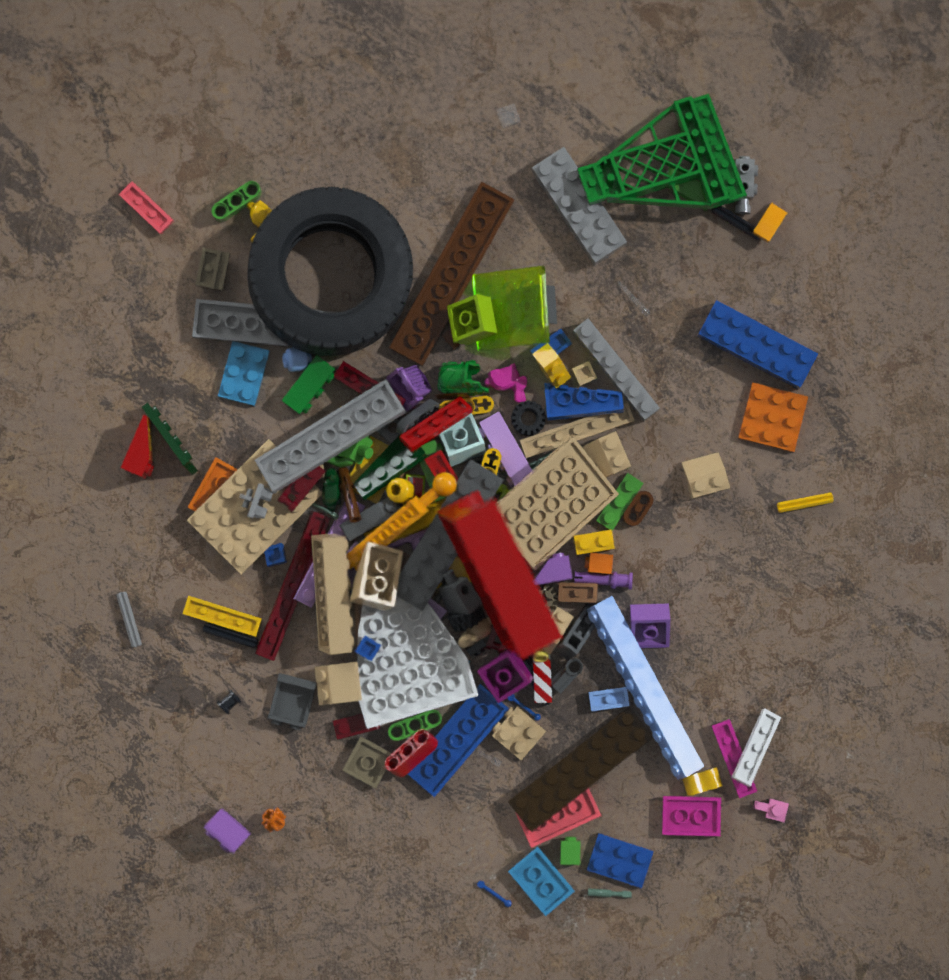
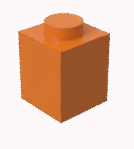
M589 553V557H585V568H588V573L612 574L613 555Z

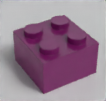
M509 650L491 659L477 671L498 703L527 686L534 679L523 661Z

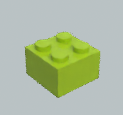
M476 294L447 306L454 343L469 345L497 334L491 297Z

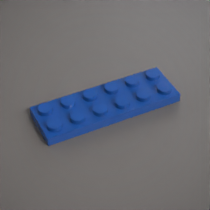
M481 684L476 688L478 696L467 699L435 736L438 741L437 748L408 773L412 779L433 797L439 793L509 710L502 702L498 703L492 693Z

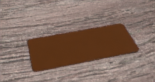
M467 393L434 394L439 400L457 399L460 396L462 398H470Z

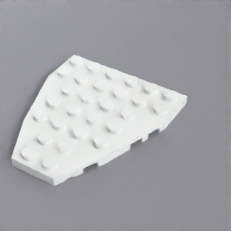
M396 596L395 606L386 611L365 605L362 606L358 629V645L365 635L381 644L372 662L357 653L362 700L359 703L367 729L478 696L467 657L428 603L423 611Z

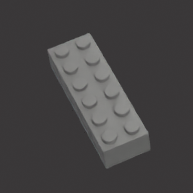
M562 147L533 166L532 173L595 266L626 246L627 241L601 202L589 205L577 172L578 167L565 147Z

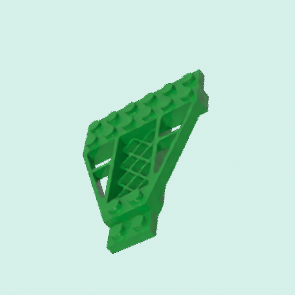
M709 94L695 98L690 96L674 101L671 106L610 154L603 156L596 163L577 168L589 205L606 200L607 203L712 209L747 197ZM674 112L682 133L658 140L653 126ZM647 131H650L653 142L624 150ZM677 143L686 146L683 154L674 150ZM661 148L668 152L665 159L655 155L658 149ZM687 151H689L691 157L686 155ZM640 154L650 157L647 165L637 160ZM671 154L680 157L677 165L667 161ZM625 159L632 163L629 170L619 166L622 160ZM653 159L663 163L659 170L650 167ZM683 159L693 164L690 170L680 167ZM634 165L644 168L641 176L631 172ZM665 165L675 169L672 176L662 172ZM647 170L656 174L653 182L644 178ZM677 170L684 173L682 175L675 176ZM619 171L626 174L623 182ZM629 176L638 180L635 187L625 183ZM659 176L665 178V180L656 182ZM697 179L701 183L707 202L682 201L678 196L675 186ZM641 182L648 184L638 188ZM670 188L675 200L637 197Z

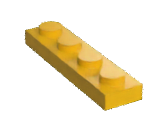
M188 596L183 610L184 615L255 637L262 618Z

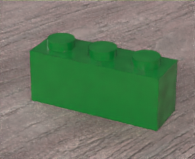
M316 355L284 396L282 402L300 416L303 413L307 414L313 406L311 402L314 398L318 399L323 394L324 390L322 388L326 383L330 384L333 381L335 368Z

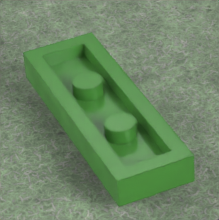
M627 473L616 490L619 495L603 509L596 522L613 531L643 485V482Z

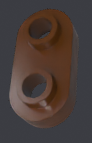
M640 491L636 494L623 515L627 525L637 526L641 523L653 505L651 493ZM645 497L647 503L641 504L640 498ZM631 513L636 514L635 520L629 518Z

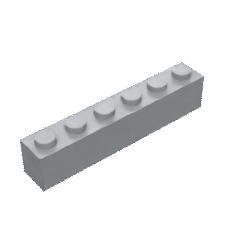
M586 319L573 330L572 333L618 391L622 392V396L643 422L660 409L589 319Z

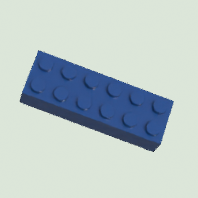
M717 300L697 337L798 390L801 388L818 356V353Z

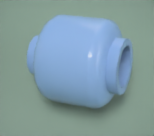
M290 347L283 353L282 360L284 368H287L290 372L305 371L309 363L312 362V357L310 353Z

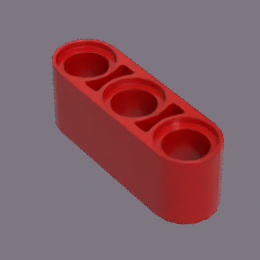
M421 729L388 756L385 761V768L398 778L404 777L437 748V739L427 730Z

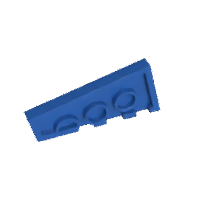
M544 383L548 421L624 412L622 392L602 389L589 390L585 387L572 388L567 385H560L555 388L550 383Z

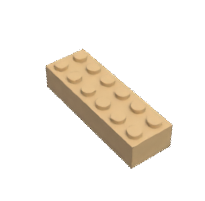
M334 533L311 535L318 647L320 651L329 655L352 652V647H354V638L351 635L353 620L349 610L352 607V602H350L348 589L351 586L350 579L347 578V570H349V561L346 559L348 542L344 536Z

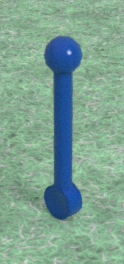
M514 694L507 698L509 701L515 702L517 705H519L521 708L527 711L530 715H532L535 721H539L541 719L540 714H535L532 710H530L528 707H526L524 704L518 701L515 698Z
M484 881L477 883L479 888L488 891L502 901L506 907H511L512 902L510 900L504 899L487 887Z

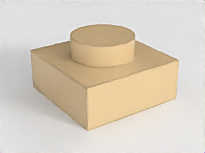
M590 361L572 368L579 386L597 379Z

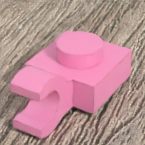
M769 798L768 804L755 801L753 808L766 811V818L784 822L789 803Z

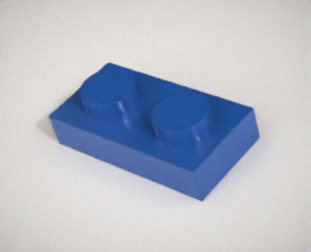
M560 328L530 350V352L533 354L548 343L557 354H560L571 346L572 343Z

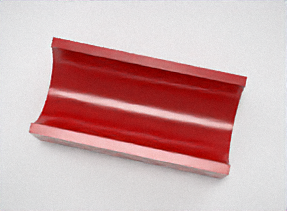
M475 490L436 511L475 591L483 602L482 605L503 647L520 659H524L562 638L563 636L496 500L492 498L484 502L479 491Z

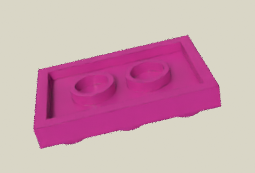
M663 796L662 835L720 836L721 797Z

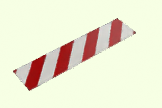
M549 654L547 661L535 662L533 660L535 703H552L551 660Z

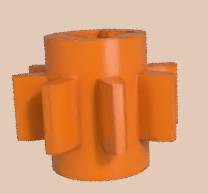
M279 808L275 810L268 809L262 816L263 822L261 824L270 833L273 829L280 831L285 825L284 819L286 816Z

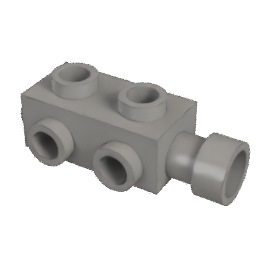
M740 156L739 159H735V165L743 185L746 184L748 189L745 190L747 197L737 201L735 214L749 215L751 211L749 200H753L754 195H757V184H754V176H758V165H755V159H750L749 156ZM747 166L748 171H743L741 167Z

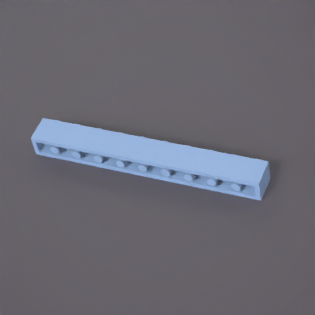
M613 596L586 609L590 621L594 623L597 629L598 636L607 647V653L613 658L617 671L622 675L626 688L634 697L635 705L641 710L643 719L649 725L654 740L658 742L662 749L663 757L670 764L673 775L679 780L704 767Z

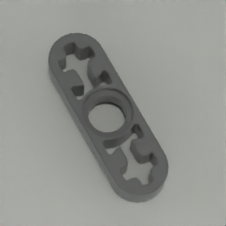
M432 399L424 402L400 420L396 428L397 433L402 435L437 412L440 404Z

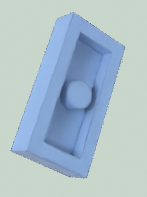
M626 687L588 692L591 711L629 706Z

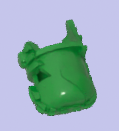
M451 361L441 364L437 387L442 393H467L469 396L489 393V389L482 387L479 381L472 380V376L480 371V365L476 361H462L461 364Z

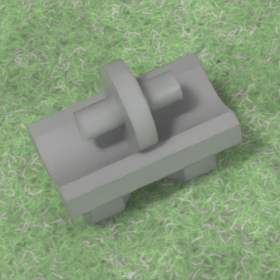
M258 483L254 498L251 497L253 490L249 488L246 495L240 494L239 498L244 499L242 505L244 508H248L249 502H252L248 513L249 518L265 519L268 509L258 506L260 499L270 502L273 491Z

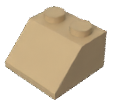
M616 431L582 447L606 478L631 467Z
M719 452L681 462L691 499L730 489L726 470Z
M358 662L315 667L319 706L362 700Z

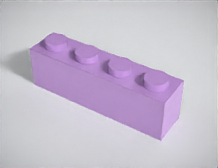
M497 412L479 422L480 427L478 429L482 438L486 437L489 441L488 449L496 448L500 451L501 462L499 468L501 472L506 471L508 475L506 481L512 489L532 469L500 412Z

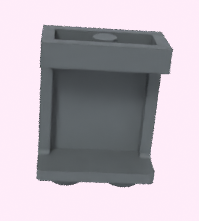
M279 673L272 705L268 714L271 723L281 726L283 722L290 724L289 728L301 730V727L306 728L317 683Z

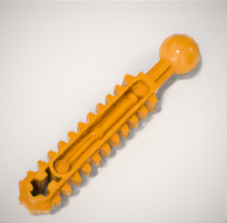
M447 472L436 475L433 479V487L420 498L418 496L412 498L346 554V559L349 561V569L354 568L357 571L367 542L387 547L429 511L427 507L439 496L448 497L452 495L457 487L455 477Z

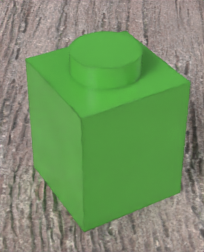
M565 837V840H561V865H580L581 841L576 840V837Z

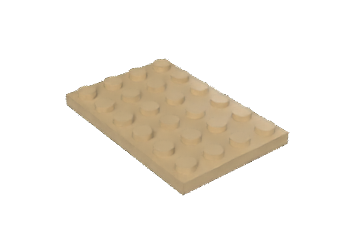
M570 436L499 500L497 504L525 561L532 570L536 571L619 494L576 439Z
M270 439L187 519L241 575L322 495V491L314 485L291 513L283 503L277 502V499L289 486L287 485L275 494L273 492L270 502L260 499L258 506L268 509L265 519L256 517L252 519L248 517L252 502H249L248 508L242 507L244 499L239 498L240 494L246 495L249 488L253 490L251 497L254 498L258 483L271 490L255 462L257 458L277 447ZM291 493L288 496V498L291 501H294L296 499V497Z

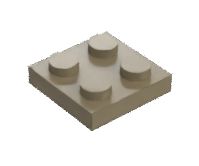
M360 736L342 771L376 789L387 770L385 768V761L392 753Z

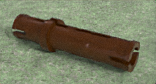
M347 467L339 468L337 470L340 482L339 488L343 493L349 520L351 523H357L362 518L354 493L355 486L351 481L349 469ZM345 482H347L349 491L346 489ZM349 499H351V501H352L353 509L351 508V504H350V500H349Z

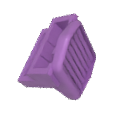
M416 365L397 368L386 379L392 390L406 400L403 404L406 412L423 400V397L432 392L426 376Z

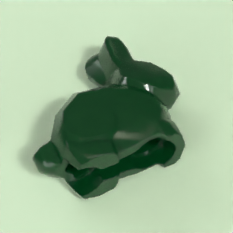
M329 468L326 470L323 479L322 503L327 506L328 510L335 511L336 506L341 504L340 482L336 470Z

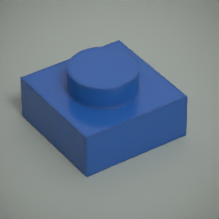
M282 543L271 545L264 552L268 567L287 563Z
M365 635L355 652L372 662L381 644Z

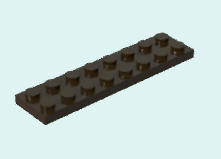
M628 707L514 796L508 803L533 833L653 739V736L631 708Z

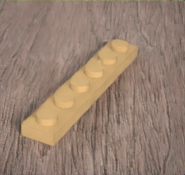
M629 403L623 404V413L588 416L520 440L525 458L527 459L556 449L570 436L579 441L634 422Z

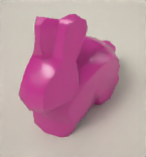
M515 363L488 373V378L484 381L485 386H491L493 389L501 392L512 389L514 391V400L517 403L526 401L524 389L527 386L528 380L526 376L519 375Z

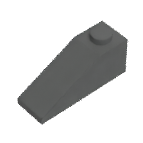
M386 498L361 512V521L351 523L350 520H347L339 526L348 542L383 524L401 507L398 503Z
M586 603L562 635L563 637L554 648V651L567 661L579 653L595 628L594 623L588 617L586 609L596 604Z

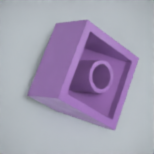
M564 553L553 554L552 558L547 561L535 578L537 585L571 580L572 573L569 556H564Z
M669 604L630 605V630L640 648L669 647Z

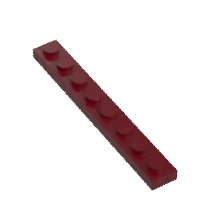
M311 511L255 654L272 661L275 660L298 602L293 598L313 562L311 535L325 534L331 518Z

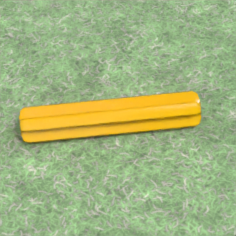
M831 492L779 502L777 503V510L779 513L803 509L832 503L834 499Z

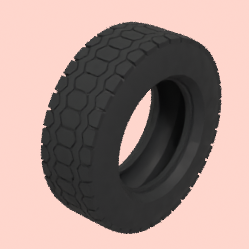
M340 187L309 189L287 198L276 206L258 228L248 259V288L252 303L259 317L267 328L281 341L300 351L320 356L350 354L372 345L383 337L401 315L413 281L411 248L399 222L382 204L380 205L373 198L358 191L355 192L354 190ZM323 231L343 233L355 239L367 251L374 268V284L369 295L356 307L344 312L324 313L309 308L292 292L286 279L285 262L292 248L303 238L311 234Z

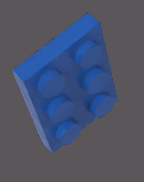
M598 833L586 870L642 888L654 851Z

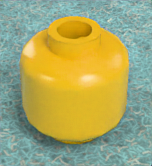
M396 478L389 482L386 493L391 501L405 504L413 498L415 489L414 485L407 479Z

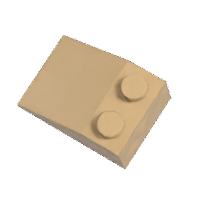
M367 542L353 581L350 602L383 611L393 608L395 606L403 551Z

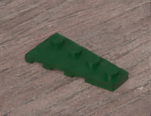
M148 402L144 404L142 408L183 466L191 475H194L198 470L191 461L193 457L187 449L183 450L181 448L182 442L177 435L173 436L170 433L172 428L167 421L164 420L162 422L159 418L162 414L157 407H151Z
M399 435L353 484L362 498L366 500L388 485L391 480L398 478L428 456L422 447L411 452L400 441Z

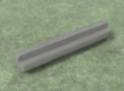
M120 592L116 596L131 646L138 647L142 645L129 598L127 592Z

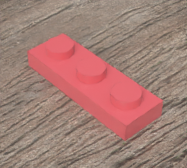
M133 181L119 194L160 235L174 222Z

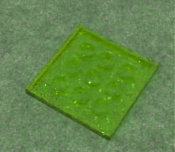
M545 266L473 275L474 295L479 294L491 297L497 334L477 341V350L550 343Z

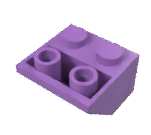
M223 808L204 827L207 830L205 833L212 840L218 839L221 842L220 847L227 853L237 851L251 835L244 826Z

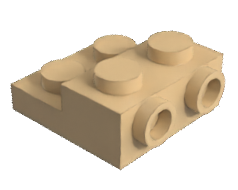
M511 707L504 715L506 717L503 723L498 722L492 729L494 732L492 736L517 758L522 760L546 731L519 707L515 709Z

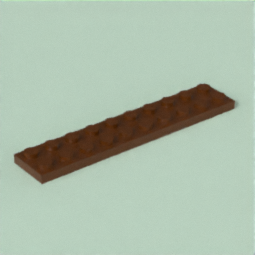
M481 181L391 343L390 349L421 366L425 364L449 320L447 306L461 299L515 199Z

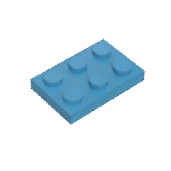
M232 341L218 397L255 406L270 351Z
M538 846L508 871L545 916L575 892Z

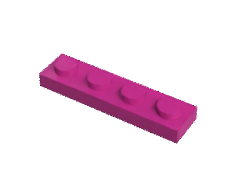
M728 719L711 727L729 774L732 777L743 752L731 721ZM731 778L739 798L758 792L754 781L751 786L747 787Z

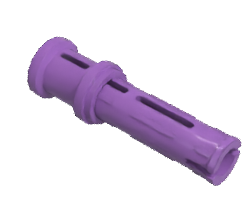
M575 571V577L583 578H575L574 583L611 585L613 589H616V587H627L629 590H632V572L629 574H617L614 571L612 574Z

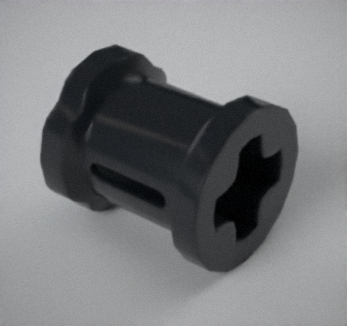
M229 690V694L216 703L228 715L230 710L242 701L232 690Z

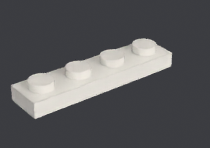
M767 709L761 710L731 778L747 787L751 786L781 719L780 716Z

